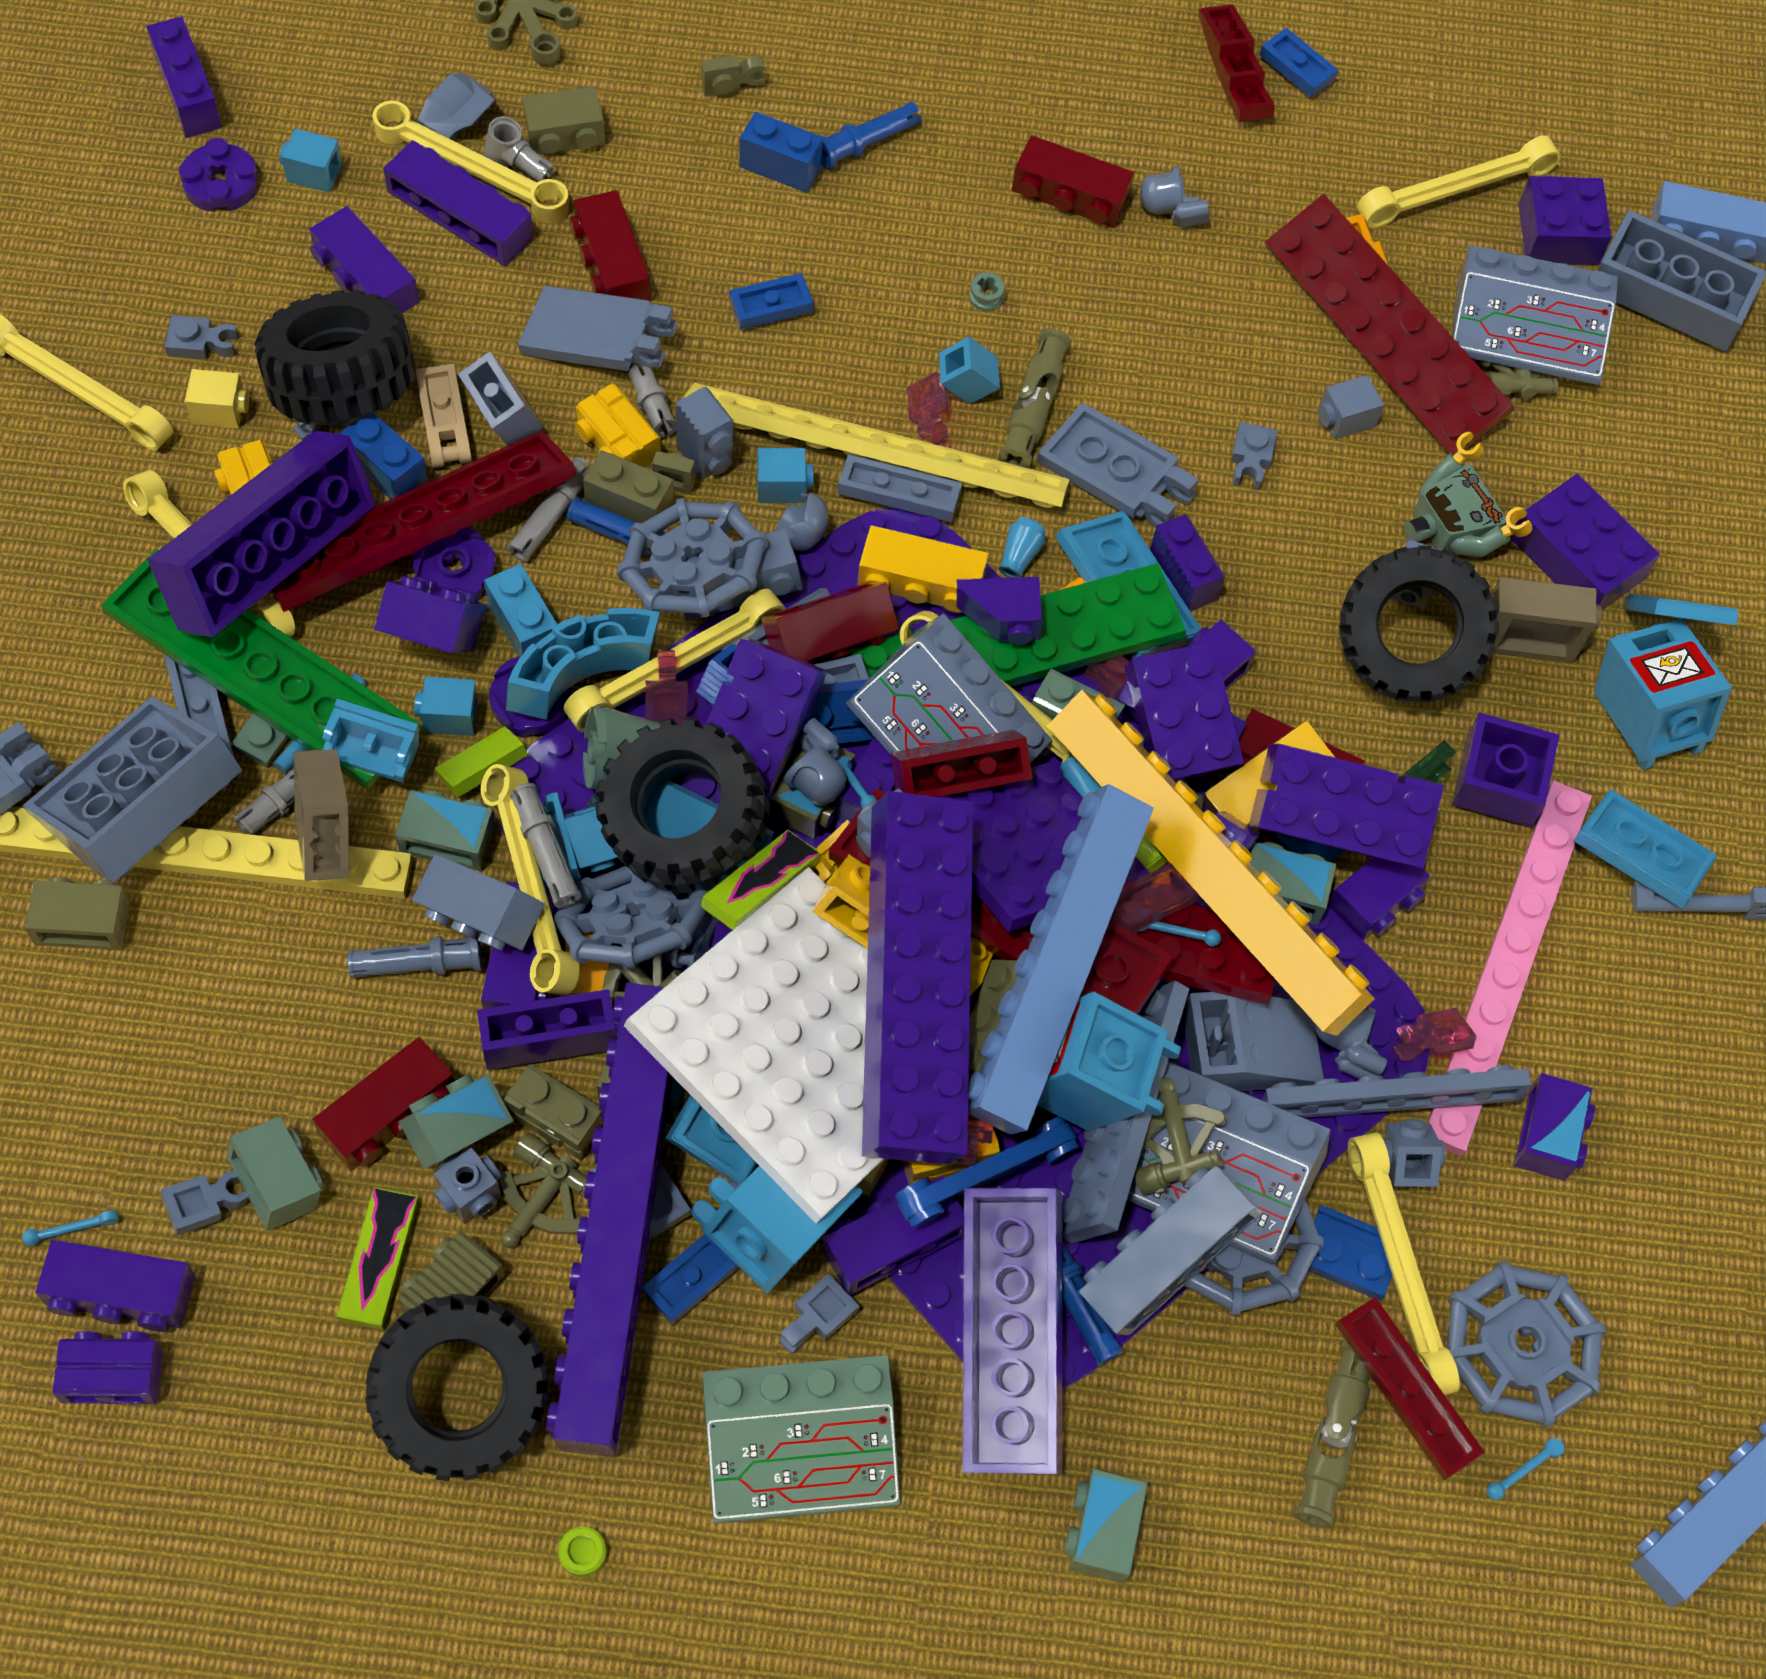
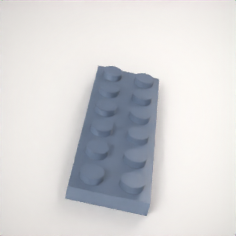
M1173 981L1154 989L1138 1015L1168 1030L1166 1039L1174 1042L1190 988L1177 981ZM1162 1054L1149 1096L1156 1100L1159 1093V1081L1164 1076L1169 1059ZM1144 1111L1143 1113L1091 1131L1085 1130L1084 1138L1086 1143L1084 1150L1072 1171L1074 1182L1069 1198L1062 1205V1231L1065 1234L1062 1239L1075 1243L1118 1231L1152 1114Z

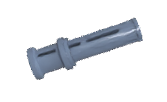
M477 933L475 939L470 937L444 940L442 936H437L431 939L430 943L370 950H348L347 963L350 978L432 970L434 974L445 975L447 970L473 968L475 972H480L483 968L481 941L478 940L480 937L479 933Z

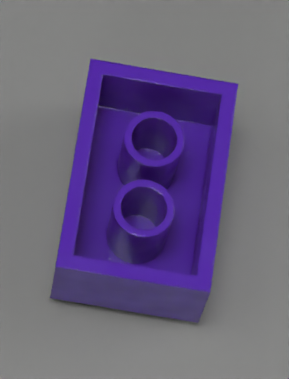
M1578 473L1525 510L1527 512L1526 517L1518 520L1516 526L1529 520L1532 524V530L1529 535L1518 537L1513 534L1510 536V539L1555 584L1595 588L1596 605H1601L1602 611L1645 580L1660 556V553Z
M1214 641L1133 658L1124 667L1140 734L1144 737L1143 747L1149 754L1155 751L1170 765L1171 769L1167 774L1176 783L1179 780L1184 782L1232 771L1244 764Z

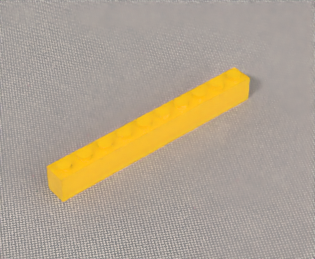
M1081 690L1047 727L1101 787L1110 784L1154 807L1144 832L1147 838L1323 1032L1337 1036L1375 999L1366 990V987L1370 984L1367 978L1353 965L1350 964L1346 968L1336 957L1340 952L1339 948L1325 934L1320 933L1317 936L1307 926L1311 918L1299 905L1293 901L1288 905L1278 894L1282 890L1280 884L1264 870L1259 873L1250 864L1254 859L1253 855L1239 841L1234 840L1231 843L1225 837L1222 831L1226 826L1215 814L1209 810H1206L1204 813L1194 803L1198 799L1196 793L1182 780L1176 783L1167 774L1171 769L1170 765L1155 751L1149 754L1141 745L1144 737L1130 723L1125 722L1122 725L1114 716L1118 711L1114 704L1101 693L1095 697Z

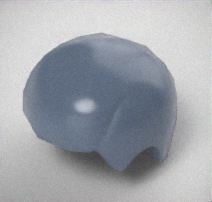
M802 493L800 495L805 501L804 505H789L775 530L786 528L792 549L796 552H805L816 546L822 539L828 526L826 503L820 496L813 493Z

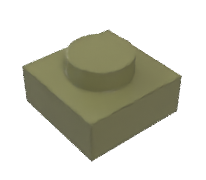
M656 451L652 462V471L673 479L674 491L691 495L695 483V460L688 459L678 453L668 454Z

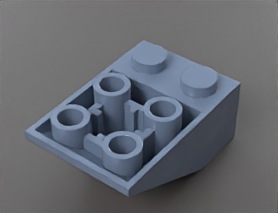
M1215 992L1190 993L1182 1015L1192 1072L1238 1091L1265 1090L1282 1082H1293L1297 1086L1314 1085L1316 1082L1324 1079L1314 1021L1295 1000L1271 997L1269 1005Z

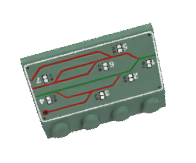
M888 1355L702 1372L713 1524L900 1506L893 1398Z

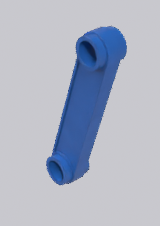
M1058 1116L1036 1128L1032 1132L1033 1138L934 1184L930 1185L927 1178H924L907 1186L895 1195L898 1201L897 1206L906 1222L909 1221L912 1228H917L944 1212L943 1205L964 1196V1188H981L1043 1158H1046L1048 1163L1052 1164L1073 1153L1080 1147L1076 1141L1077 1137L1068 1122H1065L1062 1117Z

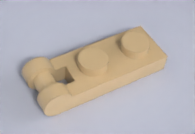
M454 364L416 369L432 468L444 467L445 462L458 460L460 464L471 463L470 447ZM456 439L457 445L441 447L440 441Z

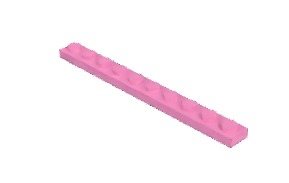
M1554 780L1549 786L1545 807L1537 818L1446 1072L1460 1068L1468 1069L1470 1073L1487 1072L1488 1069L1497 1065L1576 843L1573 840L1580 831L1592 795ZM1483 1104L1432 1108L1427 1123L1431 1124L1438 1139L1443 1140L1446 1151L1461 1157L1464 1155Z

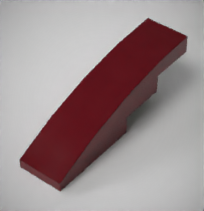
M1228 4L1199 8L1200 22L1216 73L1237 120L1244 122L1273 118L1275 104L1264 87L1265 72L1254 55L1255 40L1235 6Z

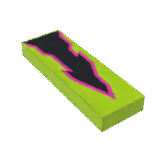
M786 830L706 893L702 898L701 907L734 930L805 869L815 867L819 863L821 853L791 831Z
M373 1188L336 1316L338 1321L383 1330L417 1211L418 1196Z

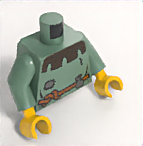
M1465 432L1457 440L1458 451L1455 454L1449 453L1432 470L1418 492L1419 500L1414 509L1415 518L1406 521L1404 529L1406 536L1410 540L1419 542L1429 538L1434 548L1446 549L1457 555L1480 558L1509 542V536L1513 534L1518 537L1529 535L1532 530V524L1528 520L1521 525H1515L1518 520L1527 515V512L1522 507L1511 509L1505 517L1472 465H1463L1466 459L1475 460L1483 452V445L1481 443H1478L1471 451L1464 450L1465 445L1474 437L1471 432Z

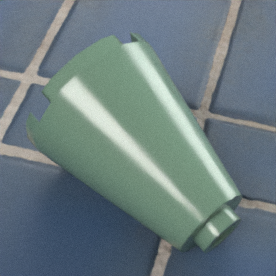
M603 706L590 707L584 731V739H588L587 752H583V771L586 787L597 789L599 780H607L608 776L602 769L608 758L616 760L620 755L616 748L625 739L630 743L639 737L636 731L646 725L651 730L660 728L659 722Z

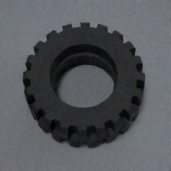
M337 290L332 291V294L326 295L318 293L310 295L309 299L303 301L298 299L291 302L290 307L286 309L280 308L273 314L272 319H267L264 322L255 340V354L270 403L290 419L294 417L298 422L306 424L310 421L315 422L317 425H329V422H339V424L350 423L351 419L359 417L365 419L372 416V413L377 410L383 411L391 406L393 400L398 401L405 394L406 389L410 387L416 370L403 314L388 299L385 300L380 295L374 293L366 295L363 291L353 290L351 293Z
M1432 546L1403 547L1372 561L1355 578L1346 594L1340 612L1339 636L1345 658L1355 671L1354 673L1375 692L1402 702H1430L1450 696L1467 687L1484 670V666L1495 650L1496 636L1499 635L1500 622H1497L1496 613L1498 606L1496 598L1493 599L1490 593V585L1485 577H1481L1475 571V566L1468 560L1463 561L1455 556L1454 552L1446 549H1433ZM1427 587L1441 593L1451 603L1456 614L1457 632L1452 645L1441 657L1427 663H1409L1397 658L1386 648L1380 636L1379 619L1384 605L1394 594L1406 588Z
M688 717L683 719L682 725H677L673 718L660 720V728L651 730L648 725L636 731L639 735L637 739L631 743L625 739L616 747L620 752L616 760L608 758L602 769L608 776L607 780H599L597 784L596 795L602 803H598L595 806L596 817L603 826L600 831L607 844L621 862L643 882L651 881L656 888L665 891L672 889L673 885L681 893H690L695 891V884L699 883L707 890L718 885L716 878L724 874L729 876L738 869L736 865L742 859L748 861L756 855L757 851L753 843L755 840L764 841L767 827L763 819L770 817V803L765 797L768 790L749 752H746L742 743L733 734L726 735L721 726L709 722L703 727L698 718ZM687 773L705 774L713 777L718 782L721 788L719 805L714 816L703 828L681 838H663L654 835L647 826L648 806L653 795L664 783L676 776Z
M465 1293L451 1294L450 1296L439 1298L437 1296L400 1315L381 1337L372 1355L365 1382L367 1413H370L373 1423L372 1428L378 1440L382 1439L388 1447L387 1452L396 1461L401 1459L408 1464L409 1470L420 1475L423 1472L435 1475L436 1480L450 1481V1478L464 1477V1481L479 1478L481 1473L489 1470L493 1473L505 1466V1462L514 1455L517 1457L527 1447L526 1443L530 1437L536 1434L542 1422L541 1417L544 1408H546L548 1398V1374L541 1347L528 1325L505 1305L503 1307L493 1302L492 1299L483 1296H467ZM453 1341L470 1342L485 1349L498 1364L503 1381L501 1398L494 1412L481 1424L461 1431L442 1429L426 1420L418 1410L412 1392L414 1372L422 1358L435 1347Z

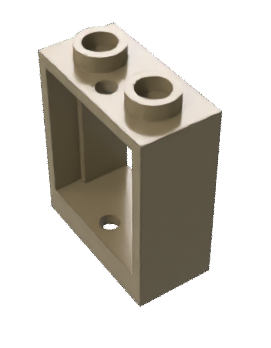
M1499 577L1491 593L1493 599L1496 598L1498 611H1496L1497 622H1500L1499 635L1496 636L1493 654L1574 663L1581 649L1587 648L1592 630L1598 629L1600 626L1602 607L1601 605H1596L1595 588Z
M337 749L294 751L295 826L304 880L349 878L348 802Z

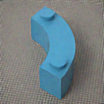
M636 608L607 609L606 614L583 618L580 614L552 627V632L541 639L536 645L532 643L515 665L508 681L506 710L547 720L558 698L568 688L582 679L607 671L634 670L649 662L657 638L660 612Z

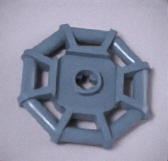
M684 498L676 499V504L643 523L635 522L629 529L630 540L623 562L617 567L618 578L626 582L644 602L646 610L701 614L702 618L710 616V611L744 591L751 592L757 586L756 575L763 551L768 547V539L765 533L758 531L740 512V506L734 502L728 501L725 504L687 502ZM705 519L716 520V522L709 524ZM681 520V525L662 536L656 535V533ZM733 527L743 540L732 542L726 533ZM644 546L650 548L652 552L650 561L639 563ZM691 556L700 557V561L694 563L692 560L684 562L687 558ZM744 557L741 569H732V563H735L737 558ZM654 577L661 586L658 589L652 588L645 579ZM679 590L689 591L691 597L680 596Z
M624 866L596 878L585 877L579 881L578 891L581 894L580 900H574L575 903L558 911L553 921L556 931L562 934L570 948V956L573 960L581 964L596 961L625 965L627 970L637 968V963L672 949L679 948L683 950L691 945L692 935L705 915L710 914L701 907L702 898L708 891L703 888L701 883L695 884V891L687 893L689 899L677 900L676 897L682 893L676 886L672 885V889L669 891L658 889L651 881L643 882L628 867ZM592 903L593 908L591 911L582 914L587 905ZM593 932V935L587 938L581 933ZM611 943L621 944L622 947L612 946Z
M1306 1198L1295 1218L1300 1235H1287L1273 1264L1228 1244L1184 1286L1229 1310L1230 1315L1239 1316L1241 1311L1283 1300L1293 1302L1300 1296L1299 1288L1318 1251L1324 1249V1238L1318 1234ZM1283 1249L1298 1250L1286 1275L1282 1274L1275 1265ZM1204 1269L1212 1272L1214 1269L1225 1275V1279L1230 1281V1290L1200 1274V1272ZM1264 1276L1272 1283V1285L1245 1292L1242 1290V1282Z
M1508 1261L1497 1262L1495 1269L1462 1291H1454L1448 1300L1452 1306L1446 1348L1454 1358L1460 1379L1480 1404L1479 1410L1484 1414L1488 1415L1492 1412L1537 1422L1542 1428L1554 1425L1555 1419L1590 1395L1596 1396L1600 1391L1601 1384L1598 1382L1602 1337L1607 1333L1604 1323H1599L1579 1298L1568 1283L1569 1277L1560 1273L1557 1276L1511 1266ZM1517 1285L1548 1293L1545 1299L1525 1298L1527 1295L1519 1294ZM1499 1287L1503 1289L1505 1299L1491 1309L1478 1302ZM1557 1299L1577 1323V1327L1571 1328L1554 1304ZM1471 1315L1480 1321V1329L1477 1334V1344L1465 1346L1468 1316ZM1516 1332H1520L1524 1337L1529 1334L1534 1337L1535 1342L1531 1345L1533 1353H1528L1526 1350L1521 1351L1517 1347ZM1577 1339L1584 1340L1581 1369L1571 1363L1572 1356H1570L1571 1345ZM1481 1357L1497 1379L1492 1389L1481 1377L1469 1358ZM1561 1375L1573 1382L1570 1387L1550 1400L1546 1385ZM1506 1385L1515 1390H1531L1535 1403L1501 1396Z

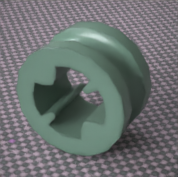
M990 272L976 275L970 286V302L974 307L982 311L997 309L1003 301L1005 289L1003 280L998 275ZM985 288L991 289L993 294L989 291L988 295H984L981 293V289L983 292H985Z

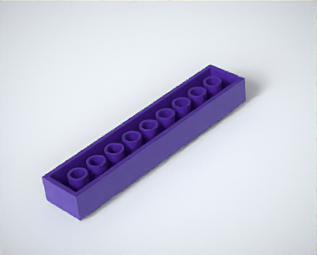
M626 983L624 997L616 996L613 1023H616V1035L618 1037L617 1040H609L606 1055V1066H609V1078H611L610 1083H602L599 1098V1110H602V1121H604L603 1127H595L592 1141V1154H595V1165H597L596 1172L588 1171L584 1198L588 1199V1209L590 1211L589 1217L581 1216L577 1234V1244L581 1245L580 1253L583 1255L581 1263L574 1262L571 1270L570 1290H573V1299H575L574 1309L566 1308L563 1319L562 1337H566L568 1348L566 1356H558L555 1369L554 1383L558 1384L560 1398L559 1403L551 1402L547 1419V1431L551 1432V1438H553L560 1451L611 1458H616L673 1083V1076L624 1027V1024L631 1015L665 987Z

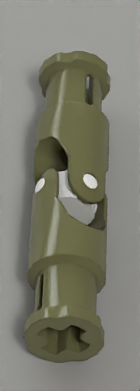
M1053 328L1044 329L1040 332L1038 339L1039 348L1036 355L1030 359L1016 405L1013 408L1006 429L1008 438L1005 446L1000 448L998 461L1030 468L1032 461L1031 452L1034 444L1040 440L1049 408L1063 372L1062 360L1064 354L1069 352L1072 342L1065 332Z
M1342 1340L1339 1350L1342 1356L1336 1376L1330 1378L1325 1396L1328 1419L1325 1422L1326 1418L1323 1417L1317 1426L1303 1474L1306 1486L1300 1506H1295L1292 1513L1293 1517L1301 1522L1322 1529H1332L1335 1519L1331 1515L1337 1493L1344 1489L1356 1446L1357 1429L1355 1425L1366 1409L1371 1391L1370 1387L1367 1386L1370 1374L1346 1340ZM1357 1364L1356 1372L1352 1375L1354 1365ZM1322 1439L1333 1449L1348 1447L1347 1451L1339 1458H1328L1319 1450L1320 1440Z

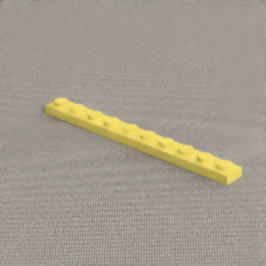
M694 383L685 394L686 397L703 387H708L734 420L732 423L734 427L739 429L757 428L768 431V434L774 438L789 439L791 437L803 440L808 446L813 448L825 449L830 447L842 450L846 456L850 454L862 458L869 457L881 460L880 462L898 467L904 466L916 469L918 472L955 479L958 482H962L964 487L976 488L982 486L993 489L996 494L1008 498L1021 496L1032 499L1034 504L1041 507H1053L1054 505L1062 507L1070 480Z
M10 807L0 815V851L81 861L24 808ZM178 826L166 837L162 844L149 851L133 867L405 899L413 859L411 853L349 846V878L305 881L298 840Z

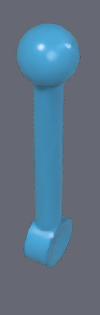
M847 756L838 757L836 761L844 768L847 780L861 798V807L864 808L870 802L877 800L876 797L866 792L851 770L852 764Z
M1140 912L1133 914L1131 918V927L1136 931H1144L1147 928L1203 940L1210 947H1215L1221 942V934L1216 930L1203 932L1149 920L1146 914Z
M109 1210L100 1213L96 1217L41 1231L28 1229L23 1233L22 1241L27 1246H35L42 1239L98 1225H113L119 1222L118 1212Z
M1557 1438L1548 1440L1542 1452L1501 1482L1490 1483L1487 1487L1488 1497L1492 1500L1502 1499L1506 1489L1548 1458H1557L1564 1452L1562 1441Z

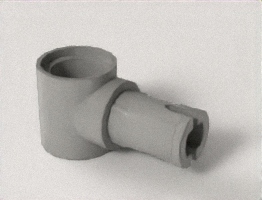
M502 116L491 121L484 146L485 157L505 167H518L537 182L549 179L555 168L554 164L541 157L529 147L530 143L522 138V129L515 120Z

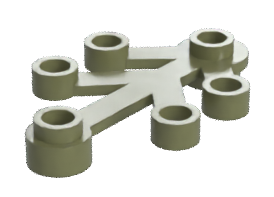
M478 0L474 6L476 20L482 24L493 23L497 19L496 4L499 0ZM509 0L496 24L487 31L488 44L494 50L506 49L510 44L509 32L518 16H520L531 38L532 58L541 66H551L560 57V41L555 34L544 31L535 12L555 18L559 28L570 30L576 27L578 23L577 10L569 4H557L563 0Z

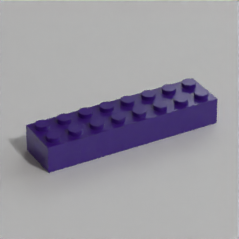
M887 791L872 806L862 1157L950 1164L967 1155L973 802Z

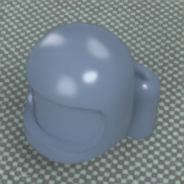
M1180 165L1173 166L1172 172L1150 174L1142 181L1140 198L1143 207L1149 213L1154 215L1173 213L1172 220H1174V224H1178L1183 228L1209 222L1207 199L1200 200L1199 198L1185 197Z
M813 718L804 726V734L799 739L805 755L787 771L783 782L789 788H799L810 798L809 800L813 804L826 805L841 795L847 778L844 768L835 760L839 755L837 753L839 749L837 737Z
M1367 1006L1337 1036L1323 1032L1315 1024V1031L1318 1037L1326 1044L1340 1050L1339 1056L1335 1059L1339 1069L1358 1079L1375 1074L1380 1075L1387 1063V1059L1378 1055V1052L1367 1043L1376 1011L1370 1006Z

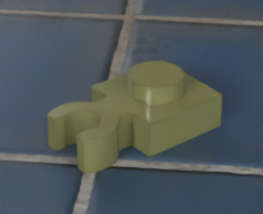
M737 55L701 60V86L704 97L740 91V84L743 83L751 86L764 84L763 70H765V64L761 55H754L742 62H739Z

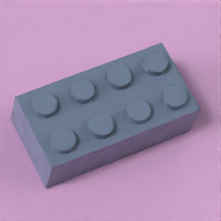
M1628 210L1597 270L1618 276L1617 303L1723 351L1728 350L1766 276V271L1630 210Z
M1215 1165L1211 1170H1208L1205 1166L1199 1169L1185 1183L1189 1190L1177 1201L1169 1198L1151 1214L1154 1222L1141 1233L1138 1229L1132 1231L1118 1244L1117 1248L1121 1253L1107 1264L1104 1260L1100 1261L1083 1277L1087 1284L1079 1293L1116 1334H1132L1263 1213L1236 1182L1218 1166Z

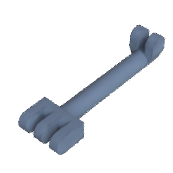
M1637 880L1630 891L1634 911L1743 912L1744 920H1766V887H1753L1748 895H1692L1683 909L1661 895H1654L1653 890Z

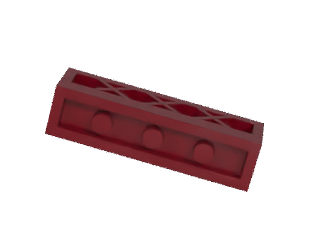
M1376 1297L1338 1320L1335 1324L1444 1481L1485 1454V1451Z

